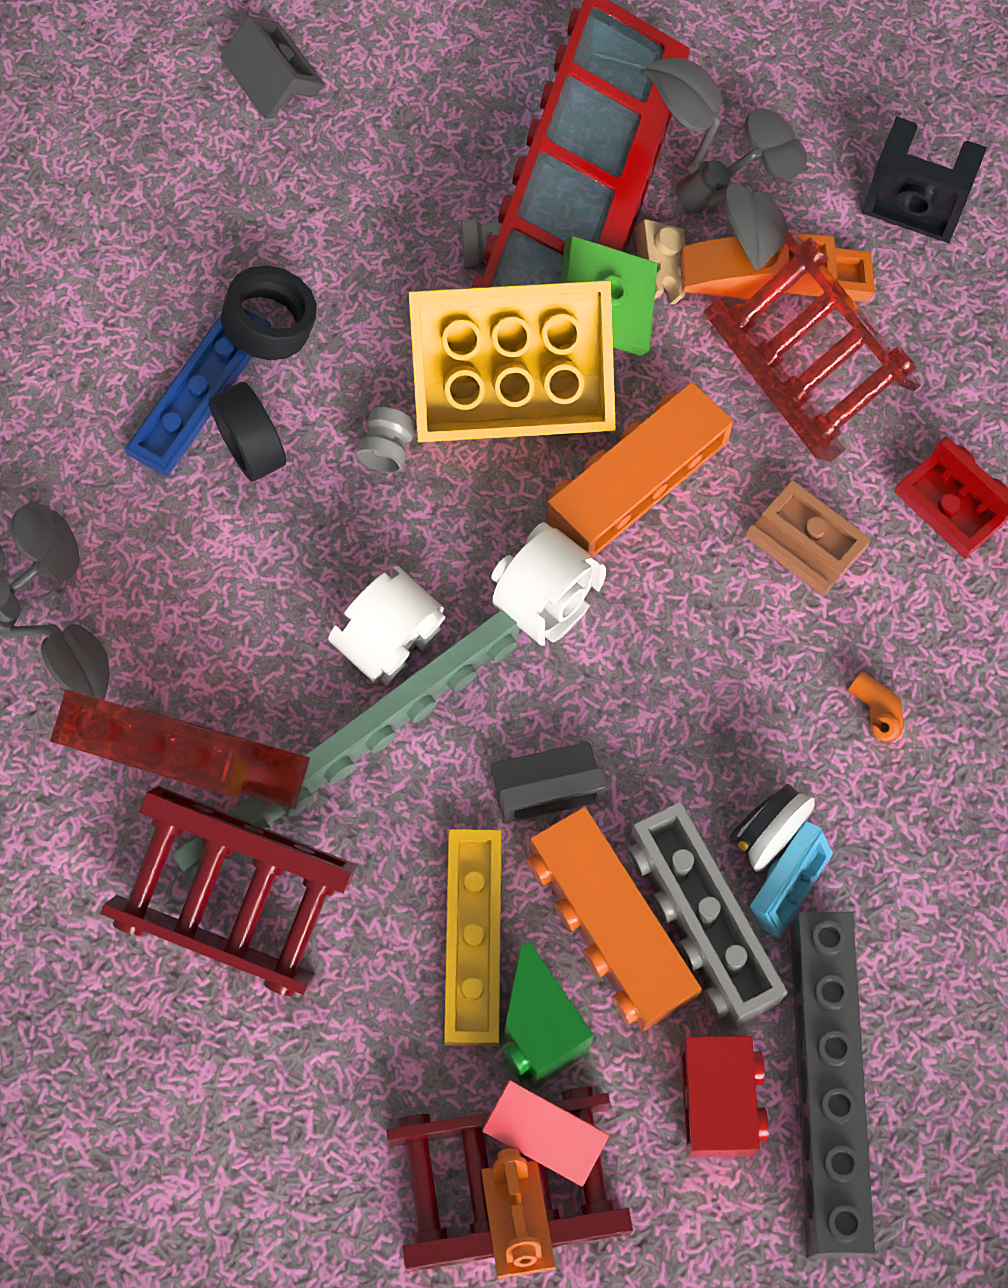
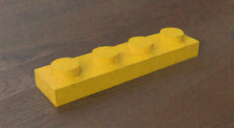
M449 829L445 1046H499L502 830Z

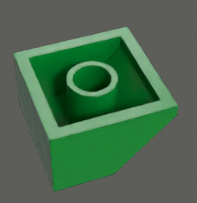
M528 942L520 948L505 1025V1041L502 1046L505 1053L502 1055V1058L519 1083L528 1079L534 1090H536L587 1055L594 1034L531 942Z

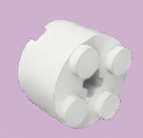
M543 522L534 528L526 541V545L515 557L511 555L504 557L494 569L491 579L497 583L493 595V607L497 611L503 610L517 622L518 628L539 645H545V637L554 643L562 638L591 606L583 599L591 587L598 592L600 591L605 580L606 567L560 530L552 528Z
M399 566L393 567L392 578L384 572L353 601L344 612L351 621L343 632L335 625L328 640L373 683L382 681L389 687L407 669L408 664L405 660L416 646L422 652L425 651L440 636L443 631L440 624L445 619V616L442 614L444 607Z

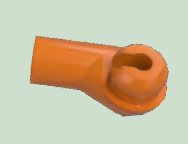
M861 671L848 691L868 705L872 734L883 742L894 741L901 736L904 729L901 699L870 675Z

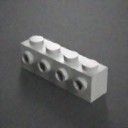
M680 801L634 824L629 840L631 846L627 848L628 857L640 877L647 874L654 886L656 893L652 894V900L662 920L666 924L673 921L683 939L678 942V948L685 963L691 971L699 969L709 988L704 990V995L715 1017L718 1020L725 1017L729 1026L733 1029L778 1006L788 992L682 802Z

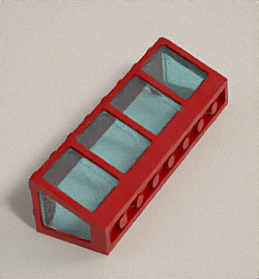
M584 0L581 9L573 8L567 28V36H571L568 45L560 44L555 58L554 72H557L555 81H547L543 89L540 109H544L541 119L533 118L530 124L526 146L530 147L527 158L519 156L514 169L512 184L516 185L513 196L505 195L498 217V223L502 224L498 236L490 235L484 253V263H488L484 276L476 274L471 288L560 283L564 244L571 236L625 253L627 252L673 115L663 101L653 81L642 71L651 63L661 59L681 58L688 60L689 47L609 0Z

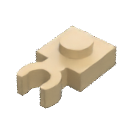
M644 219L634 228L637 256L658 263L654 299L665 288L668 292L669 304L675 305L686 293L682 292L680 251L683 246H686L684 229Z

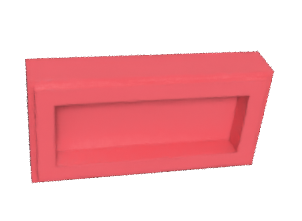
M508 1079L482 1127V1132L511 1148L517 1149L520 1153L582 1187L609 1138L607 1132L511 1079Z

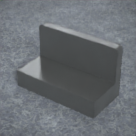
M247 15L221 54L223 63L264 118H274L290 94L314 97L325 85L277 21Z
M588 742L498 761L491 765V772L504 824L603 802L606 798L608 786L603 767L597 768L592 746Z

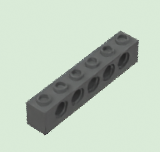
M799 912L790 925L807 1258H865L875 1254L854 915L853 912Z

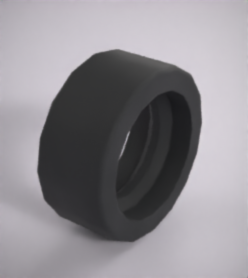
M269 265L250 267L237 274L229 285L222 306L221 323L226 336L232 343L250 356L265 360L286 359L299 352L308 340L316 320L317 304L311 289L301 278L291 272ZM258 297L275 300L291 312L296 323L289 328L280 329L263 326L250 318L244 311L242 302L249 298Z
M240 382L209 398V407L218 430L241 471L249 480L254 482L286 465L287 459L278 433L261 401L247 383Z

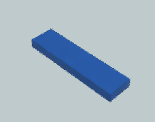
M244 309L252 320L271 328L269 321ZM221 315L124 448L129 457L166 477L169 476L212 415L209 407V398L230 388L252 358L249 354L238 349L226 336L221 323Z

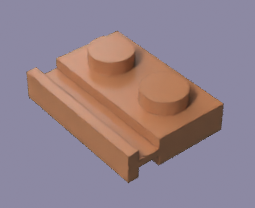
M794 480L766 508L757 522L748 528L746 538L823 597L865 551L871 541V538Z

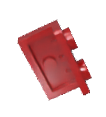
M948 437L941 439L937 443L932 455L899 482L894 491L964 559L969 557L1008 521V487L1002 481L991 478L976 464L973 455L965 447L956 445Z

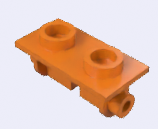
M503 1149L497 1153V1161L493 1164L492 1168L481 1169L497 1278L556 1270L538 1163L536 1161L527 1162L525 1158L520 1156L517 1149Z

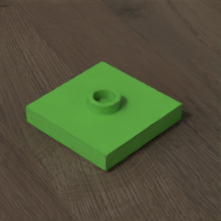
M571 236L564 244L560 283L610 280L613 348L639 356L649 351L658 263Z

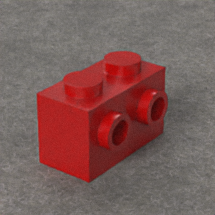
M753 1036L685 1037L681 1045L687 1158L753 1157L760 1151V1142L768 1141L767 1111L765 1107H757L756 1085L764 1084V1059L762 1051L753 1050Z

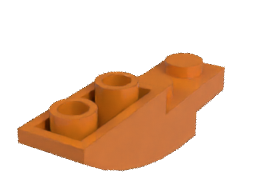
M788 233L784 246L764 266L754 271L737 236L686 245L680 251L682 292L773 302L779 292L868 302L875 293L871 252L835 248L834 236Z

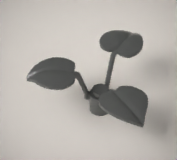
M666 58L651 63L642 73L653 81L672 114L690 130L706 131L693 160L686 165L689 174L676 185V195L679 202L688 211L700 213L708 206L713 207L717 202L723 200L728 219L754 271L760 269L784 246L788 238L787 222L778 205L768 194L761 191L752 193V189L748 184L732 183L728 185L731 179L730 176L754 159L761 157L766 170L773 177L782 180L794 178L802 172L807 162V153L803 144L795 138V133L784 119L775 112L761 108L752 111L746 117L744 124L746 136L756 149H753L727 168L717 160L702 162L721 122L720 117L715 112L722 105L720 90L712 77L702 67L692 61L681 58Z
M29 503L20 507L13 515L11 533L20 553L28 560L33 561V564L10 585L8 581L11 576L7 571L3 570L5 554L0 545V633L5 640L15 636L49 635L41 643V653L46 667L59 685L79 705L92 715H95L102 709L110 677L108 657L99 640L87 629L77 624H71L63 631L55 624L15 627L21 608L19 601L13 594L34 578L41 569L52 581L62 583L76 573L80 562L76 539L66 521L56 511L51 510L48 505Z

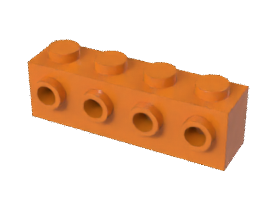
M693 382L688 384L679 393L675 390L669 392L657 404L655 413L644 422L641 420L634 421L622 433L619 443L608 452L602 449L595 453L586 463L583 473L572 482L569 479L562 481L551 491L547 499L546 523L552 528L560 530L594 557L728 443L733 420Z
M586 807L581 808L530 838L529 853L531 857L526 859L530 871L541 887L548 883L559 899L554 904L558 916L569 932L577 929L588 946L582 950L586 961L598 978L606 975L617 992L611 996L612 1001L620 1016L628 1025L635 1021L643 1033L697 1000L702 988Z

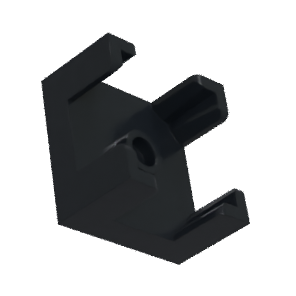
M896 116L878 160L862 214L949 244L987 147L971 141H964L954 168H947L907 154L918 126L915 122Z

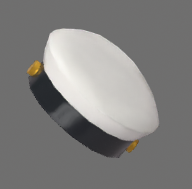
M786 784L777 793L757 806L733 830L729 841L738 844L741 850L748 853L749 861L755 872L767 871L777 857H782L804 821H808L815 806L814 798L800 794L795 787Z

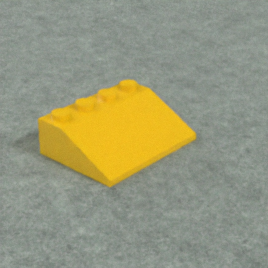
M610 280L409 291L418 442L616 431Z

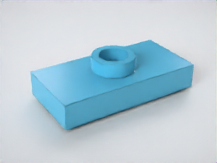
M804 821L782 857H777L770 865L766 882L750 905L761 928L778 938L787 928L833 855L821 827Z

